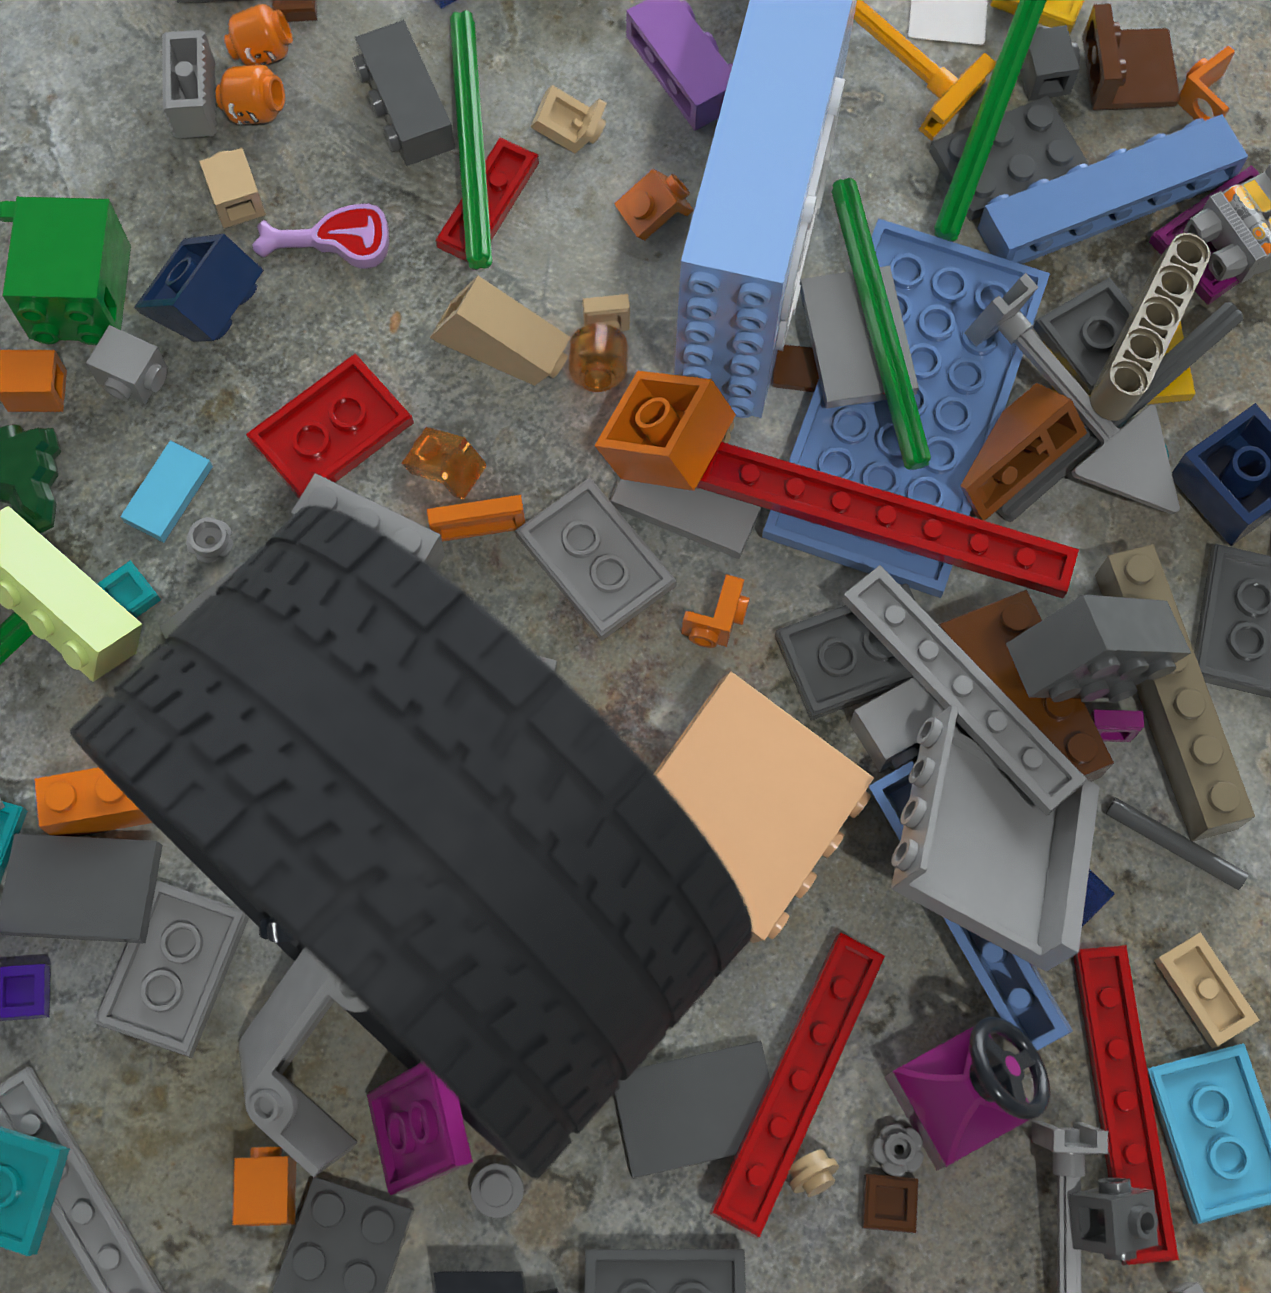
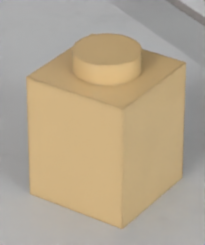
M243 148L233 151H221L210 158L199 161L223 228L266 215Z

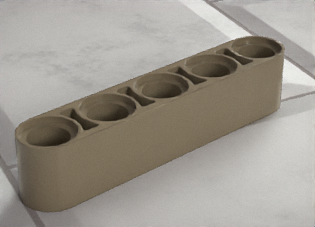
M1191 233L1177 235L1153 266L1091 392V406L1102 418L1110 421H1118L1125 418L1149 388L1210 259L1209 247L1199 236Z

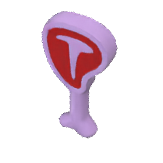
M356 204L330 212L311 229L278 230L271 227L266 220H262L257 225L260 236L253 243L254 252L261 257H266L274 250L280 248L313 247L320 252L336 253L352 266L368 269L376 267L386 257L389 247V231L385 215L377 206Z

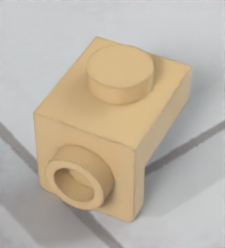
M551 85L544 93L531 128L576 154L588 142L594 144L600 137L606 121L601 117L607 103L599 98L588 107Z

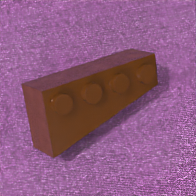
M1027 589L939 624L943 631L1087 780L1092 782L1101 778L1114 764L1084 702H1081L1080 698H1069L1064 701L1053 702L1051 698L1028 697L1006 643L1042 621Z

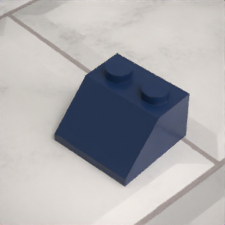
M225 234L184 238L134 306V309L193 342L215 341L223 337L230 329L233 322L231 316L238 306L246 303L254 295L257 289L255 282L264 270Z

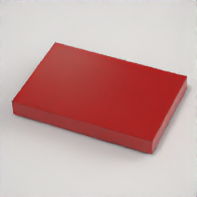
M355 353L249 431L246 436L253 447L300 499L315 473L336 483L414 422L412 415Z

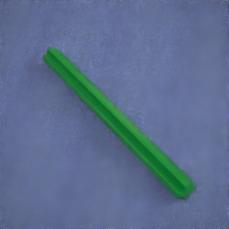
M1047 0L1019 1L934 226L936 237L951 242L958 239Z
M464 10L452 13L450 28L466 259L471 269L478 270L480 268H489L493 261L475 21L473 20L472 13Z
M850 177L844 180L839 179L833 183L832 196L903 463L908 470L921 469L929 465L931 455L857 182Z

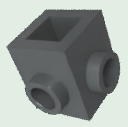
M1115 1177L1099 1179L1098 1188L1069 1194L1074 1249L1104 1254V1258L1108 1260L1123 1261L1137 1258V1250L1158 1245V1218L1155 1212L1154 1190L1131 1187L1130 1179Z

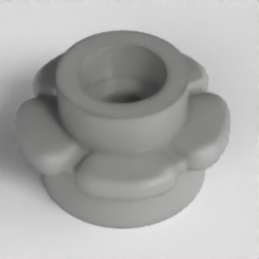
M210 517L199 519L189 529L186 540L188 551L191 554H196V558L201 562H216L218 557H226L232 550L233 540L230 538L232 531L221 520ZM208 538L215 539L211 545L207 544L206 541Z
M898 1123L885 1126L880 1132V1138L875 1139L872 1151L875 1160L880 1162L883 1171L891 1176L900 1177L907 1171H916L924 1159V1154L921 1152L923 1140L920 1134L911 1127L903 1128ZM896 1145L903 1147L904 1152L901 1155H897L894 1152Z

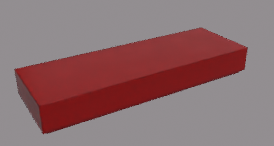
M501 137L485 160L491 241L539 164L538 154ZM461 199L436 238L437 248L468 262L466 259L463 203Z

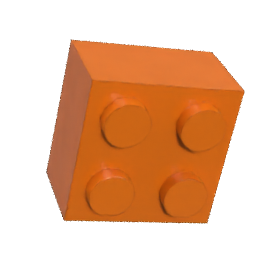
M637 371L594 446L622 480L694 491L736 414L712 379Z

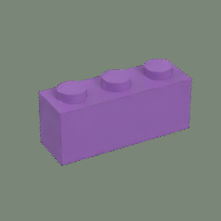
M645 0L626 10L627 39L693 130L696 131L718 119L733 64L726 63L719 53L714 37L709 32H703L697 24L694 12L688 2L685 0Z

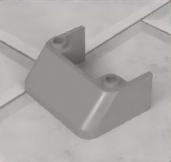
M304 948L241 1037L239 1058L245 1106L250 1119L311 1176L315 1177L350 1152L357 1142L282 1074L334 1001L351 1012H362L368 1010V1008Z

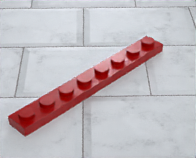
M725 442L720 443L697 485V488L1062 599L1068 592L1079 552L1077 548Z

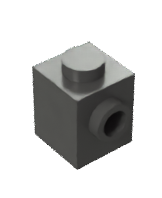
M1067 25L1051 28L1041 26L1036 28L1020 70L1028 101L1038 100L1045 96L1052 98L1071 94L1080 70V51L1078 44L1071 41Z

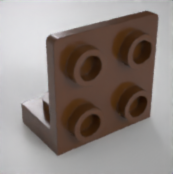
M1094 4L1082 35L1092 110L1177 106L1180 101V93L1169 29L1121 30L1120 23L1114 22L1111 4Z

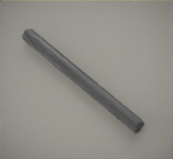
M1226 302L1163 357L1147 391L1125 418L1112 421L1117 428L1124 425L1243 320L1242 312L1231 302ZM1086 424L1084 427L1087 434L997 510L1006 521H1014L1101 445L1100 440Z

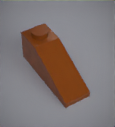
M1036 383L1001 413L960 485L978 519L984 521L1087 434L1072 399Z

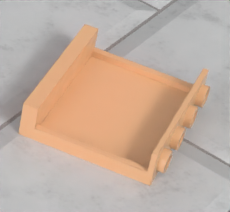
M732 671L718 682L654 772L707 838L736 882L750 913L753 929L750 939L752 943L764 941L766 937L774 939L783 929L790 916L784 912L794 896L800 899L810 889L817 877V874L812 869L822 855L828 858L837 849L844 837V834L839 831L848 816L855 818L864 809L871 797V794L866 790L874 779L872 775Z

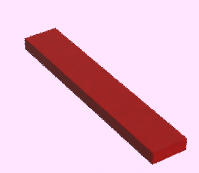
M841 932L835 937L709 1214L754 1238H760L885 955Z
M1127 945L1079 949V953L1073 956L1100 1127L1108 1131V1154H1105L1108 1178H1127L1131 1180V1187L1154 1190L1155 1212L1158 1218V1245L1137 1250V1258L1123 1260L1122 1265L1179 1260Z

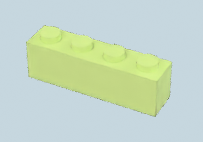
M9 506L1 509L0 604L18 614L28 623L29 628L38 638L47 640L62 654L70 667L80 670L92 682L137 653L142 623Z

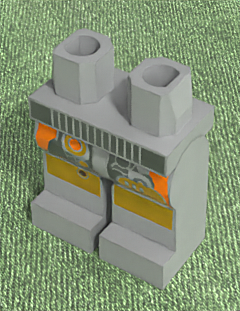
M1271 164L1268 165L1265 172L1252 179L1210 196L1202 211L1192 217L1184 229V233L1197 235L1206 243L1211 241L1217 251L1210 256L1208 265L1209 270L1217 281L1236 276L1238 281L1243 283L1251 279L1254 274L1271 269Z

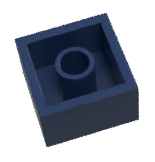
M1256 403L1186 452L1172 472L1174 483L1230 546L1271 517V420Z

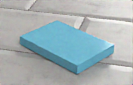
M1245 1044L1147 1068L1152 1100L1193 1225L1271 1205V1119Z

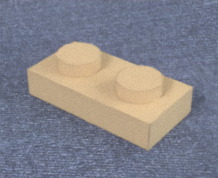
M1201 932L1154 960L1211 1048L1221 1045L1259 1021Z

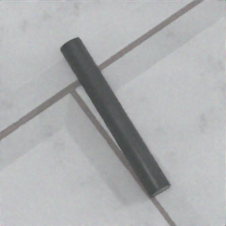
M1116 797L1106 812V815L1237 890L1241 889L1248 877V873Z

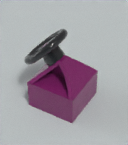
M988 1017L980 1020L975 1026L893 1070L885 1077L912 1128L920 1134L923 1140V1147L936 1171L951 1165L1030 1119L1039 1117L1046 1110L1050 1100L1049 1077L1037 1049L1018 1027L1007 1020L997 1017ZM996 1033L1003 1036L1020 1053L1015 1055L1010 1051H1004L993 1041L990 1034ZM1026 1068L1030 1070L1034 1085V1095L1030 1102L1025 1096L1022 1084L1024 1069Z

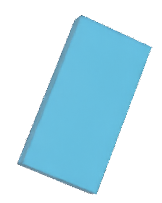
M170 440L120 517L124 523L164 543L213 468L211 461Z

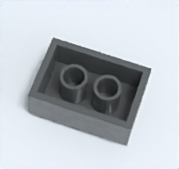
M1081 595L1006 643L1028 697L1051 698L1053 702H1060L1069 698H1080L1081 702H1090L1098 698H1108L1111 703L1122 701L1138 691L1136 685L1146 679L1155 680L1172 673L1177 668L1175 662L1191 654L1167 601Z

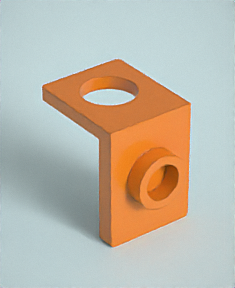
M1229 45L1209 61L1206 58L1199 60L1186 75V81L1180 92L1178 105L1194 120L1203 118L1206 121L1211 119V117L1206 116L1201 111L1198 105V98L1205 100L1210 105L1213 117L1223 114L1225 118L1229 107L1208 88L1224 75L1235 53V50Z

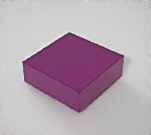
M1094 709L1090 714L1103 742H1131L1144 728L1143 711Z

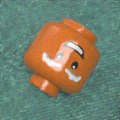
M259 4L233 14L228 23L229 34L224 35L225 45L230 56L234 60L241 59L246 66H266L284 59L288 53V44L293 42L291 29L283 13L279 9L274 11L267 4Z
M265 65L228 68L224 72L215 92L218 107L225 112L228 119L238 125L272 122L278 115V112L283 109L285 103V90L280 77L274 75Z

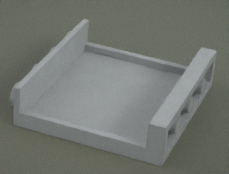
M952 704L936 718H928L917 736L920 749L918 759L909 775V782L912 784L909 801L901 814L900 821L904 825L901 841L892 857V865L895 867L891 889L1047 972L1079 953L1100 786L1086 780L1080 788L1046 816L976 741L954 730L958 707Z

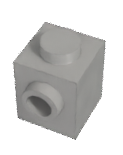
M110 325L86 362L97 383L102 385L103 389L111 396L121 401H128L131 398L144 405L151 394L159 391L163 386L168 368L157 346Z

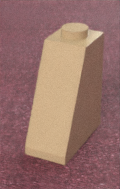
M477 276L451 300L430 336L437 343L534 386L548 376L555 378L561 371L568 358V355L563 351L571 338L480 276Z

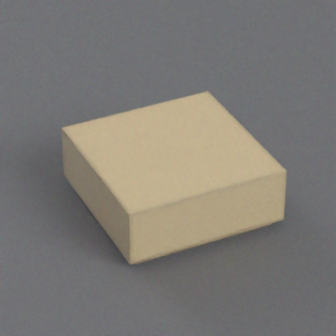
M628 294L583 298L585 334L592 335L630 330Z

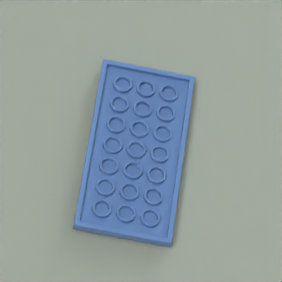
M878 218L871 238L879 267L890 266L919 387L917 395L914 396L931 455L929 465L916 470L905 468L887 400L826 409L820 380H818L789 462L969 516L972 507L960 485L1001 413L1005 410L1023 352L1015 343L1010 344L1000 331L978 346H975L964 332L997 296L1002 298L1025 273L1038 286V289L1020 309L1021 313L1033 325L1050 273ZM770 510L762 534V538L868 574L881 565L898 584L906 583L912 589L939 598L944 593L953 566Z

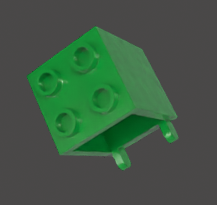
M16 196V201L0 202V220L3 222H13L2 296L29 340H35L43 344H55L59 340L97 345L109 325L121 330L131 245L110 200Z

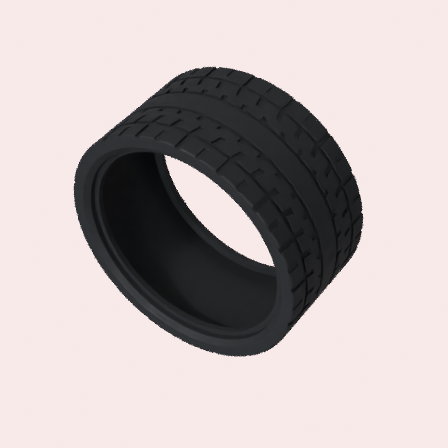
M306 506L300 509L268 539L265 546L260 547L217 588L216 595H210L165 639L166 645H157L114 686L116 694L113 697L105 695L70 729V734L76 743L106 776L258 927L260 919L265 917H273L295 940L276 944L294 962L302 950L306 948L368 1008V1010L362 1012L346 1011L407 1069H411L423 1062L458 1098L463 1120L514 1165L534 1179L540 1178L571 1143L569 1135L572 1132L579 1134L619 1089L620 1084L618 1080L624 1081L631 1076L667 1034V1029H672L711 986L714 978H717L727 968L752 937V921L748 907L725 864L679 802L615 730L532 649L454 583L383 533L354 517L331 508Z

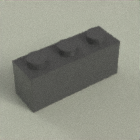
M402 20L356 36L355 40L359 55L352 57L361 83L366 81L370 83L372 90L368 91V97L376 117L383 115L388 125L384 126L383 130L391 151L399 150L405 165L409 166L455 149L452 124L405 21Z

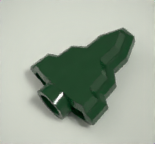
M19 425L0 427V502L11 504L13 510L39 533L54 528L57 503L51 486L59 476L55 459L61 453L54 428H35L24 431V428Z

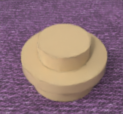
M823 1149L811 1152L792 1164L789 1171L793 1179L790 1182V1187L794 1193L805 1191L808 1197L818 1195L835 1183L832 1175L839 1169V1165L835 1158H828Z

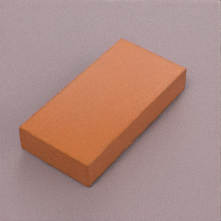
M521 495L427 509L429 527L441 535L442 542L515 531L525 524Z

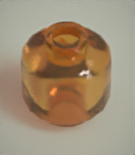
M603 323L587 324L577 329L571 336L569 344L568 369L571 378L578 385L591 392H605L619 385L625 379L628 370V343L625 335L618 328Z

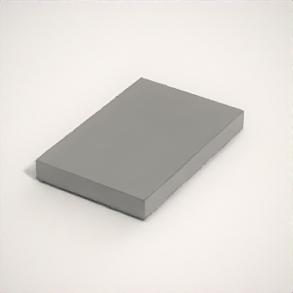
M890 266L880 267L914 395H917L919 387ZM853 271L800 279V293L826 409L887 400Z
M591 478L585 480L515 530L516 537L601 641L676 587L677 581Z
M622 479L611 499V503L617 510L738 559L742 555L763 508L697 487L694 491Z
M156 881L146 944L127 943L94 1023L193 1058L249 917L241 909Z

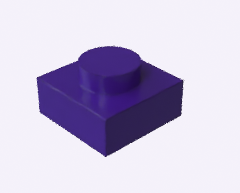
M46 964L0 967V1021L50 1018V966Z

